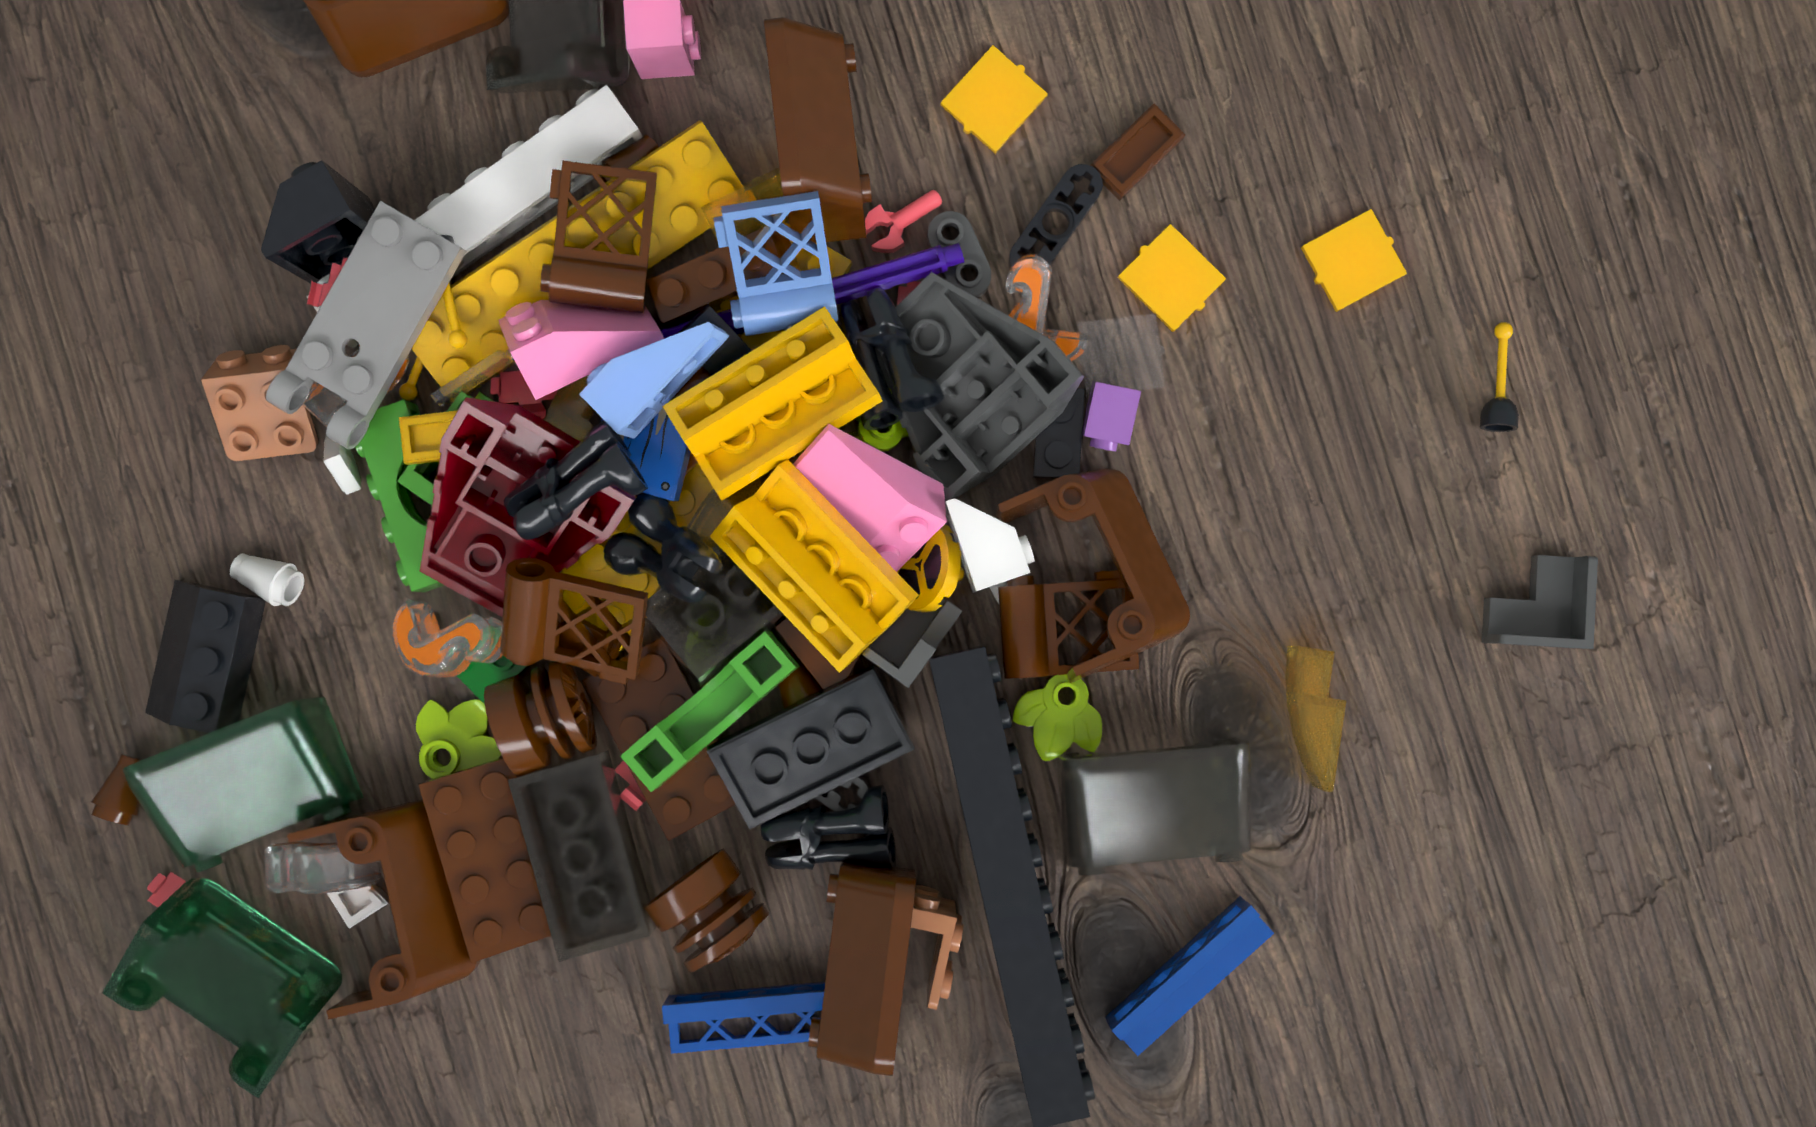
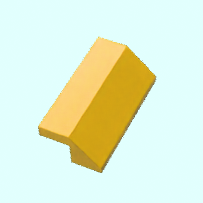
M824 306L662 407L697 460L721 500H724L776 468L778 464L789 460L805 450L828 424L839 429L881 403L882 399L878 390L856 360L847 338Z
M789 460L778 464L753 496L733 506L710 535L714 542L839 673L887 630L919 596Z

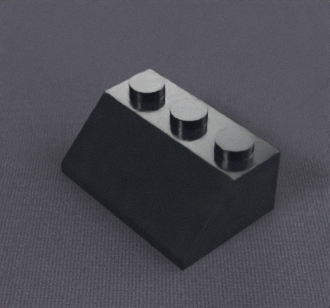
M323 160L317 163L309 162L297 167L291 173V178L279 184L261 251L266 259L310 284L312 281L317 283L320 279L330 274L332 263L342 265L343 258L349 257L375 211L372 202L366 194Z
M175 580L145 713L169 725L211 734L237 731L266 601L259 596Z

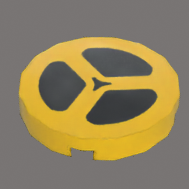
M945 524L897 571L919 595L908 607L911 611H936L943 606L938 605L944 597L950 598L957 586L961 572V550L959 543L953 542L950 533L954 532Z

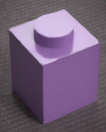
M1092 381L1082 426V435L1091 438L1089 446L1116 451L1118 443L1130 444L1141 391Z

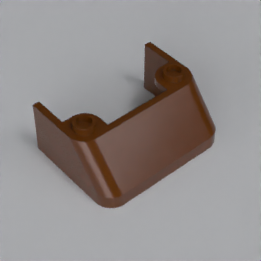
M303 0L338 61L347 71L357 77L373 76L498 26L507 18L510 12V0Z
M788 18L764 19L783 196L818 191L826 242L867 238L863 203L872 202L869 173L859 174L848 73L857 72L854 44H844L843 34ZM811 208L791 211L788 214L790 228L801 234L812 220ZM814 233V235L809 240L816 244V238Z
M1105 468L1064 475L997 505L995 518L1004 523H1009L1047 505L1054 516L1065 522H1077L1092 516L1131 600L1117 606L1108 617L1107 633L1114 649L1072 667L1066 675L1070 683L1172 639L1187 627L1190 619L1187 602L1133 488L1122 472L1116 469Z
M423 799L312 825L287 834L289 843L335 832L339 850L348 861L354 864H368L381 861L401 950L399 953L385 956L376 962L369 975L370 989L352 993L326 1010L328 1020L400 1003L461 980L478 967L481 960L471 963Z
M842 862L839 875L830 874L826 902L835 903L822 1014L821 1018L812 1017L808 1047L817 1048L816 1058L872 1074L893 1076L916 887L915 869L895 867V869L876 868L865 863Z

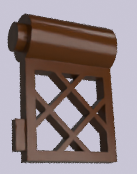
M562 160V170L552 169L550 199L559 200L552 264L543 263L540 284L541 292H549V302L638 313L644 312L657 173ZM572 173L592 176L603 191L582 207L570 193ZM601 177L617 180L607 186ZM627 180L646 183L645 201L629 213L613 194V191ZM609 196L625 217L603 233L586 212ZM570 200L577 211L568 218ZM644 210L641 228L634 220V217ZM583 216L599 237L584 249L565 247L567 227ZM629 222L641 236L639 256L619 253L608 238ZM604 242L611 252L594 249Z
M519 558L513 560L506 567L500 651L503 656L516 665L529 666L539 660L546 659L598 671L600 679L626 685L629 679L635 680L640 670L648 593L555 572L551 564L541 559ZM564 590L580 593L590 606L575 615L563 600ZM614 601L633 605V618L621 625L606 606ZM594 613L599 616L610 630L609 633L597 640L581 622ZM571 628L584 643L585 647L578 651L560 647V633ZM617 638L629 653L628 662L612 659L602 646Z
M1118 570L1094 572L1095 581L1034 584V576H1020L1007 581V586L998 587L1004 679L1068 674L1072 667L1086 662L1092 655L1095 657L1102 655L1097 649L1109 636L1107 627L1091 644L1074 629V626L1088 610H1091L1107 625L1108 616L1094 604L1106 589L1121 588L1122 603L1131 600ZM1096 590L1089 599L1080 592ZM1070 592L1084 604L1068 623L1055 612L1054 593ZM1056 622L1063 628L1058 635L1056 631ZM1069 633L1087 650L1075 664L1059 665L1058 645ZM1138 654L1127 658L1126 661L1117 662L1097 672L1139 669Z

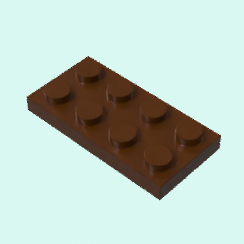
M665 636L642 647L639 674L635 680L629 679L626 685L600 679L599 675L597 677L591 675L582 680L621 754L696 694ZM629 655L620 659V661L628 662ZM718 736L713 742H711L709 745H711V744H713V743L719 741V740H720L719 736ZM707 747L662 786L652 792L648 790L629 767L668 841L736 805L706 752Z
M496 759L419 783V789L471 963L561 933L562 930L517 777L505 763L504 759Z

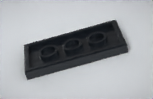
M872 665L708 745L706 752L749 829H752L914 750L915 746Z

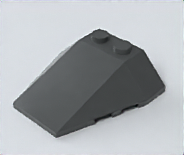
M933 272L895 307L902 324L908 330L906 334L912 341V344H906L916 371L921 376L935 379L941 386L944 394V399L939 404L923 411L908 412L901 408L903 418L900 420L902 428H906L915 451L913 456L917 467L923 474L943 484L945 501L959 497L994 476L1063 413L1084 378L1080 370L1054 341ZM875 348L887 386L891 389L896 399L894 383L886 355Z

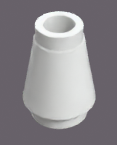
M242 553L234 559L230 567L231 578L237 580L273 606L281 604L289 606L293 604L300 596L304 586V575L297 571L296 566L291 563L249 556Z

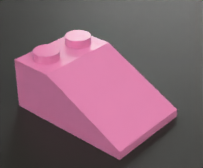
M623 0L626 49L640 78L694 76V60L701 59L699 32L695 31L693 15H685L681 1Z
M539 300L533 304L529 302L520 303L509 309L505 317L498 320L510 353L535 400L590 375L595 368L601 364L608 363L613 358L664 339L645 305L644 312L638 313Z
M830 424L823 429L793 463L896 572L947 522L944 486L941 482Z

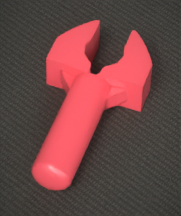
M931 190L896 213L884 211L881 204L870 210L865 218L866 235L878 226H891L889 235L872 244V250L880 253H894L904 247V240L902 239L904 228L941 206L942 199L940 194L935 190Z

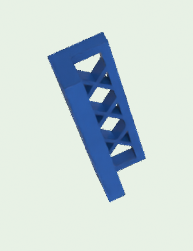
M1239 896L1105 1017L1110 1029L1120 1041L1123 1039L1133 1052L1139 1056L1268 940L1274 932L1259 917L1260 914L1252 905Z
M825 982L668 995L662 1005L663 1024H669L671 1054L809 1042L810 1029H800L806 1022L811 1026L814 1012L822 1011ZM796 1013L801 1017L800 1021L791 1031L782 1032L778 1031L766 1020L770 1015ZM750 1017L756 1022L746 1035L736 1036L721 1025L724 1019ZM705 1021L711 1026L700 1039L681 1040L680 1023ZM760 1026L768 1032L755 1034ZM714 1031H717L722 1036L709 1038Z

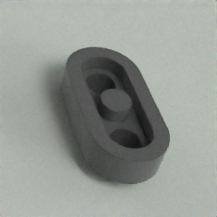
M946 211L938 214L933 218L928 227L927 240L929 247L941 245V248L959 243L964 257V263L949 267L947 272L942 273L943 278L973 296L981 297L990 285L991 268L970 222L964 215L958 212ZM946 227H954L959 235L954 240H946L941 232ZM967 267L973 268L978 275L975 280L970 282L962 279L960 272Z

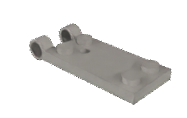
M380 201L288 366L269 385L266 393L267 402L287 414H293L303 405L309 394L310 387L315 381L347 400L346 405L342 406L330 420L326 436L348 450L357 446L366 434L370 421L467 251ZM355 339L360 345V351L356 356L349 357L346 354L345 346L350 340Z

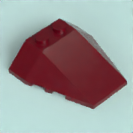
M466 397L441 438L439 450L441 455L438 473L434 480L432 492L434 497L431 515L427 523L420 572L503 617L505 574L508 563L519 558H536L551 564L555 572H560L564 568L568 569L579 560L580 556L596 544L600 545L611 537L634 502L635 495L631 496L616 486H609L584 501L573 511L571 518L564 521L560 526L535 539L525 540L521 538L514 529V517L508 514L503 500L511 491L532 477L540 467H543L549 458H555L560 461L580 441L519 405Z

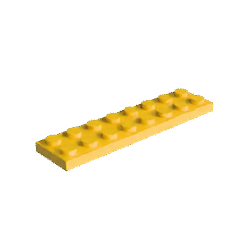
M701 120L627 168L657 173L648 269L714 226L713 218L722 216L721 206L745 203L752 200ZM612 178L605 184L609 186L617 179ZM627 180L615 189L613 194L630 213L645 201L646 183ZM598 187L580 199L578 203L583 207L602 192L603 189ZM609 196L586 212L603 233L625 217ZM571 205L568 209V218L577 211L574 205ZM644 210L634 217V220L641 228ZM557 215L450 286L460 329L468 338L467 344L463 348H454L448 341L451 329L443 295L439 299L412 350L450 400L456 398L461 391L465 392L514 359L498 320L505 317L509 309L520 303L529 302L533 304L539 300H549V292H541L540 290L543 263L552 264ZM583 216L567 227L565 247L584 249L599 237ZM629 222L608 238L619 253L639 256L641 236ZM604 242L594 249L611 252Z

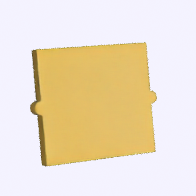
M992 45L941 101L940 105L964 126V133H972L996 154L1044 101L1048 93L1024 73L1025 67L1023 65L1016 66Z
M1372 209L1301 247L1316 275L1314 282L1321 284L1336 312L1407 274L1392 247L1394 239L1386 236Z
M1171 224L1149 246H1141L1139 249L1140 255L1117 277L1172 332L1195 310L1201 311L1205 307L1204 301L1226 280Z

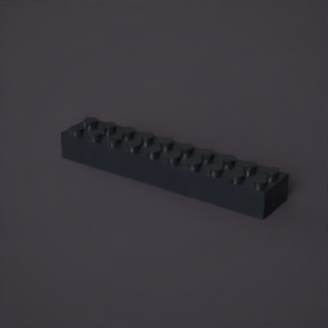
M977 646L932 656L929 659L1033 1127H1048L1088 1118L1090 1113L1087 1101L1094 1100L1095 1094L1084 1058L1077 1059L1076 1055L1084 1053L1085 1049L1079 1024L1076 1023L1074 1013L1067 1014L1066 1007L1074 1006V1000L1064 968L1057 969L1056 965L1057 960L1064 959L1058 931L1055 930L1054 923L1047 924L1045 914L1053 913V906L1044 878H1037L1035 868L1043 866L1037 838H1035L1033 832L1027 833L1025 821L1033 820L1027 792H1024L1023 787L1018 789L1016 787L1014 775L1022 774V768L1017 747L1014 746V743L1007 744L1004 729L1011 728L1012 723L1006 700L1003 698L997 699L993 683L1002 681L996 654H987L984 646Z

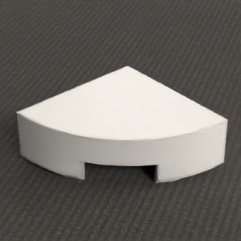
M326 436L324 440L323 462L341 490L346 494H350L362 489L358 467L351 449H346Z
M359 880L345 881L333 885L326 890L347 889L353 885L369 882ZM374 884L356 889L326 892L348 928L355 926L390 903L386 892Z

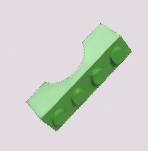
M403 399L377 409L369 423L366 434L355 448L362 458H366L371 474H368L366 477L369 490L375 500L381 501L386 516L381 519L385 536L390 543H395L400 557V560L396 561L398 575L405 586H410L411 592H427L444 585L420 572L428 522L417 512L412 502L410 490L397 482L408 466L403 461L399 417L421 415L418 405Z
M764 631L735 656L701 690L672 714L655 725L620 757L650 792L656 790L800 665L770 631Z

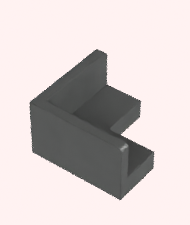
M1531 556L1529 600L1484 598L1482 643L1594 649L1598 558L1595 556Z
M944 598L938 604L943 606L936 611L917 612L907 608L887 630L867 647L862 655L909 688L936 651L939 643L960 616L962 610Z

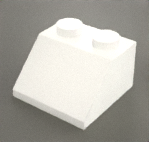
M954 498L945 502L946 516L950 528L954 532L952 534L955 542L959 543L961 560L973 593L1030 573L1028 564L1035 562L1026 535L1018 537L1015 527Z

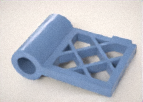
M818 191L721 206L722 216L714 217L713 219L719 248L729 247L739 297L737 300H730L735 329L744 327L746 336L786 330L789 325L797 324L824 306L834 321H838ZM811 208L812 220L801 234L782 223L791 211ZM754 217L766 226L755 240L751 241L736 232L734 220ZM774 231L793 241V244L781 258L762 248ZM814 233L816 238V244L809 240L814 235ZM739 246L746 250L742 254V256L740 254ZM804 248L819 258L820 268L799 271L791 266L790 262ZM754 256L773 266L765 277L745 280L743 269Z

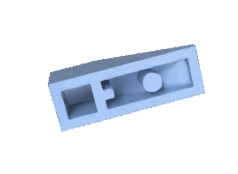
M706 322L611 359L608 363L601 364L595 368L587 378L588 385L579 395L617 434L635 439L662 410V406L675 396L727 340L729 335L716 325Z

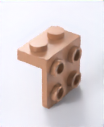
M277 345L265 349L262 353L246 355L242 350L228 351L217 356L214 363L202 377L201 382L225 453L229 459L243 461L310 453L316 449L318 438L306 400L293 414H287L266 400L269 385L281 371L286 369L297 349H290L288 345Z
M916 885L911 928L938 933L926 989L927 1008L937 1010L939 998L948 999L950 994L953 971L951 970L952 960H948L949 952L958 953L964 925L961 924L962 915L956 914L954 900L938 897L939 891L936 889Z

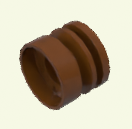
M553 661L549 663L548 671L543 666L532 669V691L518 674L485 687V710L493 737L505 763L519 777L551 764V744L559 756L565 760L575 755V747L582 753L594 750L597 747V735L591 703L584 686L579 681L571 665Z
M724 848L683 875L644 907L660 932L673 929L680 924L684 926L686 932L672 947L676 954L695 943L699 948L683 963L690 973L728 956L753 935L758 925L770 913L764 903L756 905L745 913L741 908L756 895L753 888L741 891L734 896L727 890L737 880L741 871Z

